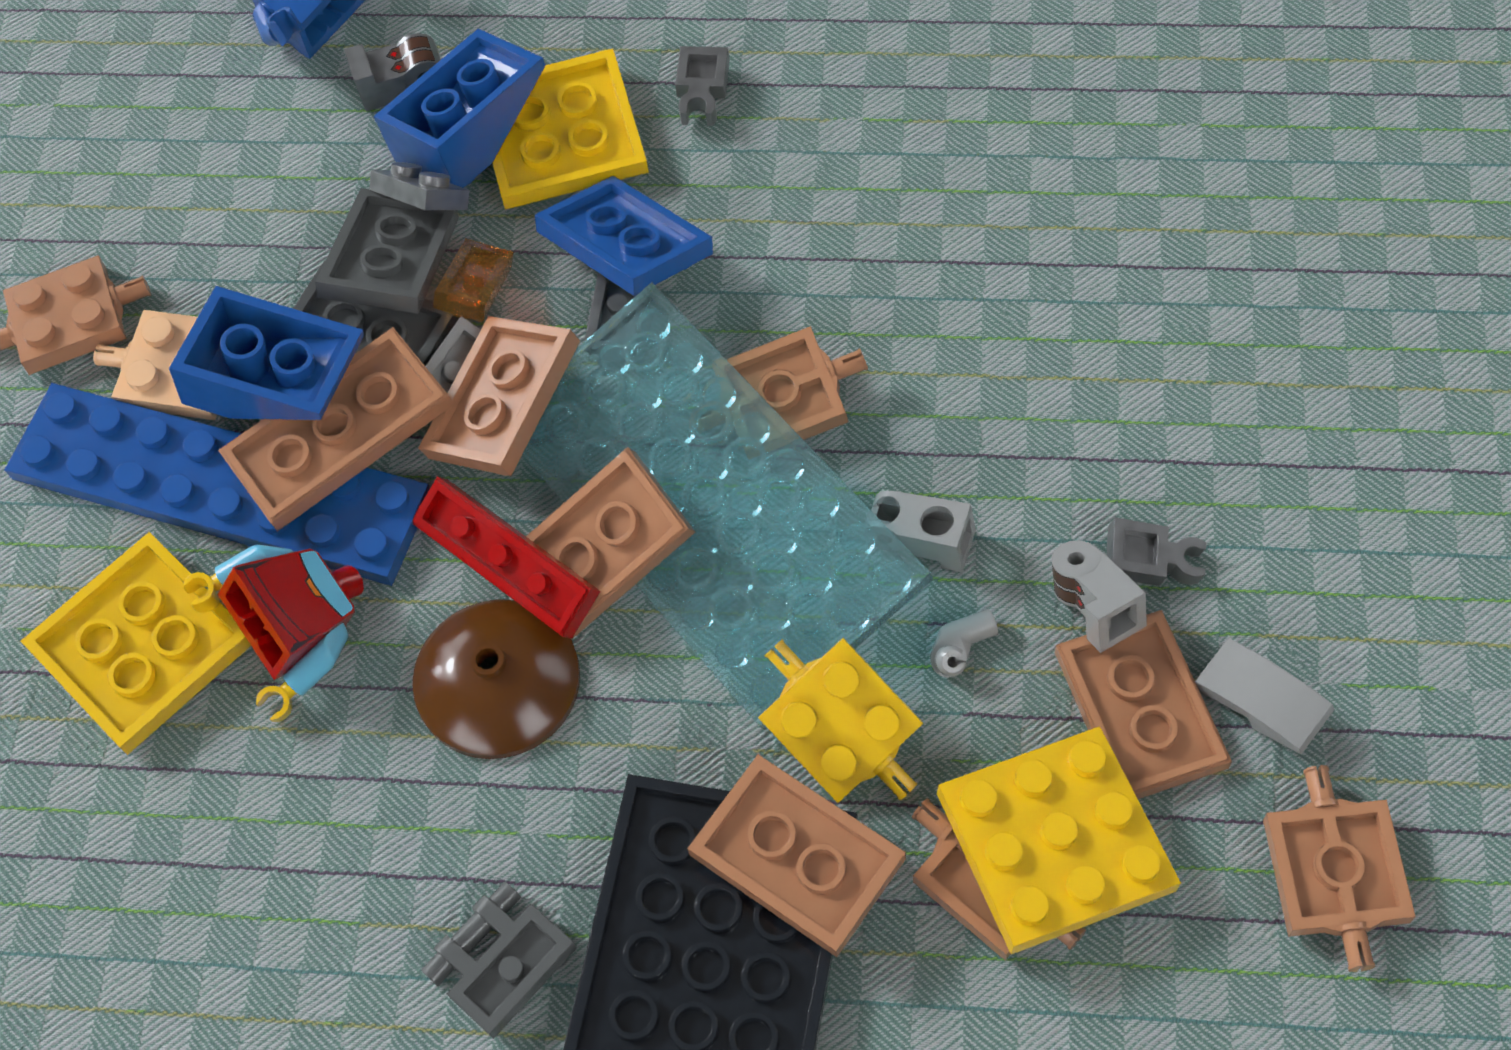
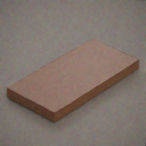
M392 327L354 354L321 420L262 419L218 451L270 523L279 531L448 410L454 403L403 338Z

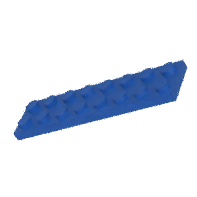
M51 383L4 469L12 480L247 546L266 545L291 549L293 552L312 549L320 554L329 569L337 570L351 565L356 568L362 578L390 586L395 581L418 527L413 524L412 520L430 489L427 483L365 468L277 531L218 451L241 435V433Z

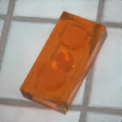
M465 238L435 290L433 308L449 312L458 318L462 316L465 319L483 322L511 270L514 252Z

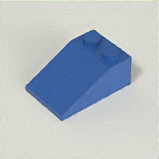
M477 29L373 117L396 162L422 166L421 172L449 175L450 184L464 188L493 163L546 64L543 57L481 29Z
M215 286L171 363L169 371L181 403L230 419L321 420L364 337V332L360 328Z

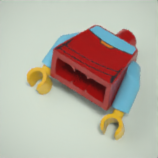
M253 545L216 566L215 574L212 576L201 572L192 573L185 578L183 588L188 594L195 592L201 587H208V591L204 596L195 599L191 603L194 610L201 613L210 612L217 607L221 599L273 680L283 676L285 682L280 687L267 686L260 690L256 698V705L260 707L272 695L283 697V707L270 718L272 722H281L286 719L293 707L291 698L297 693L303 696L333 668L348 639V632L345 626L355 613L354 605L350 599L361 595L364 590L360 573L351 565L331 572L320 554L315 550L306 549L293 552L291 549L266 545Z

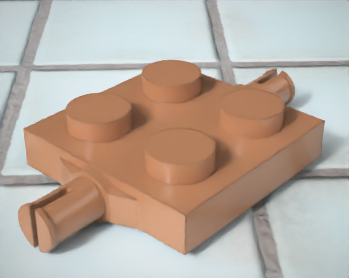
M97 255L3 290L8 310L6 327L0 329V351L15 346L18 350L22 366L31 375L95 351L98 344L108 346L127 339L121 321L124 311L123 305L152 296L148 283L142 275L137 279L115 286L109 279L106 266L100 256Z
M810 326L714 364L713 368L720 384L721 404L697 414H692V418L700 436L729 424L739 435L749 461H752L848 423L847 414L839 397L840 384L838 380L863 370H868L860 348L830 360L829 356L819 348Z
M1320 765L1318 770L1316 766L1308 767L1303 770V774L1306 778L1311 802L1297 810L1266 813L1263 819L1288 937L1318 933L1342 936L1349 966L1348 971L1358 972L1360 968L1361 971H1367L1375 968L1367 933L1377 927L1409 924L1416 917L1387 800L1355 803L1343 799H1335L1329 775V766Z
M927 798L921 803V807H917L912 818L917 820L938 839L933 854L913 875V883L1001 958L1006 960L1011 955L952 826L946 814ZM1080 928L1056 938L1071 950L1077 941L1079 942L1083 937L1086 929Z

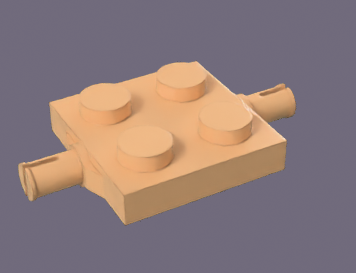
M143 310L134 337L126 348L98 344L96 346L97 351H94L93 354L95 365L121 368L111 398L166 414L216 420L217 414L181 403L169 371L171 363L198 317Z

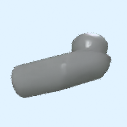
M989 608L941 626L930 654L931 666L938 675L949 678L961 674L966 668L971 645L998 635L997 623Z

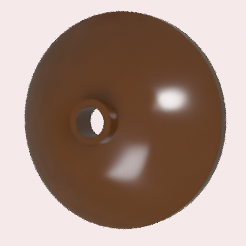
M503 599L488 600L467 606L445 619L430 634L422 646L413 673L414 701L429 731L450 749L463 755L481 759H500L516 756L546 741L562 726L575 704L580 685V665L571 638L562 637L516 601ZM486 658H498V662L493 668H480L481 663Z

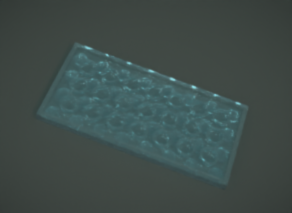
M652 282L577 347L522 454L559 498L566 502L627 447L637 453L695 530V533L635 585L763 730H766L767 727L758 717L780 697L788 681L774 664L764 656L773 648L789 664L774 647L781 639L784 640L786 645L805 665L810 661L823 657L843 637L856 649L933 580L928 569Z

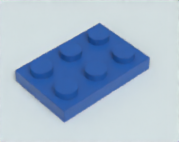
M611 176L535 214L536 232L633 296L650 289L713 254L712 236L615 176Z

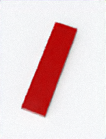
M437 476L412 520L413 524L562 637H574L601 592L448 479Z

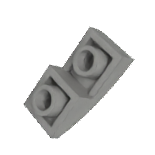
M1230 638L1225 641L1195 681L1200 693L1248 718L1254 730L1299 754L1304 752L1335 710L1331 702L1301 680Z

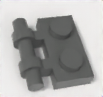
M505 881L489 898L483 895L472 906L471 909L475 913L451 938L445 935L434 947L437 953L421 969L437 987L454 969L459 972L463 977L451 988L447 995L493 1039L577 949L575 943L532 904L513 921L506 913L520 900L521 896ZM493 929L500 937L476 962L468 954Z

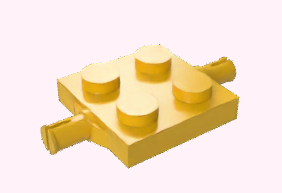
M844 637L823 657L810 661L806 665L781 639L774 647L789 664L773 648L764 656L774 664L788 681L780 697L758 717L760 721L837 803L848 795L860 782L871 779L876 775L898 797L899 801L906 797L907 791L893 776H896L909 792L918 783L902 769L894 758L901 744L923 725V721Z

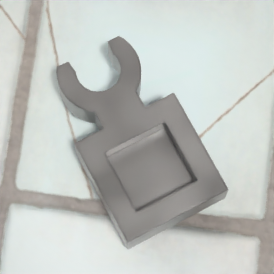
M680 46L675 87L677 97H681L678 108L682 125H688L689 115L695 110H704L706 112L707 126L715 124L717 110L714 98L725 99L730 62L728 47Z
M1116 517L1109 524L1107 556L1134 582L1160 586L1167 578V573H1170L1176 581L1182 584L1193 585L1197 584L1205 576L1206 569L1193 567L1184 558V555L1199 557L1206 549L1205 541L1195 537H1187L1178 543L1169 542V527Z

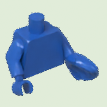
M253 0L255 9L252 15L261 39L266 45L277 46L280 44L284 46L286 43H289L302 55L311 59L365 0Z

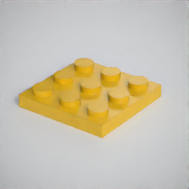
M613 48L545 66L493 161L505 210L584 190L611 176L622 180L649 173L646 156Z
M150 532L144 535L21 640V643L127 755L251 646L229 611L220 602L210 612L201 613L194 610L191 603L195 599L204 596L208 590L205 587H201L195 592L188 594L184 590L183 584L185 578L191 573Z
M1100 726L938 785L937 796L1011 955L1177 892L1181 884Z

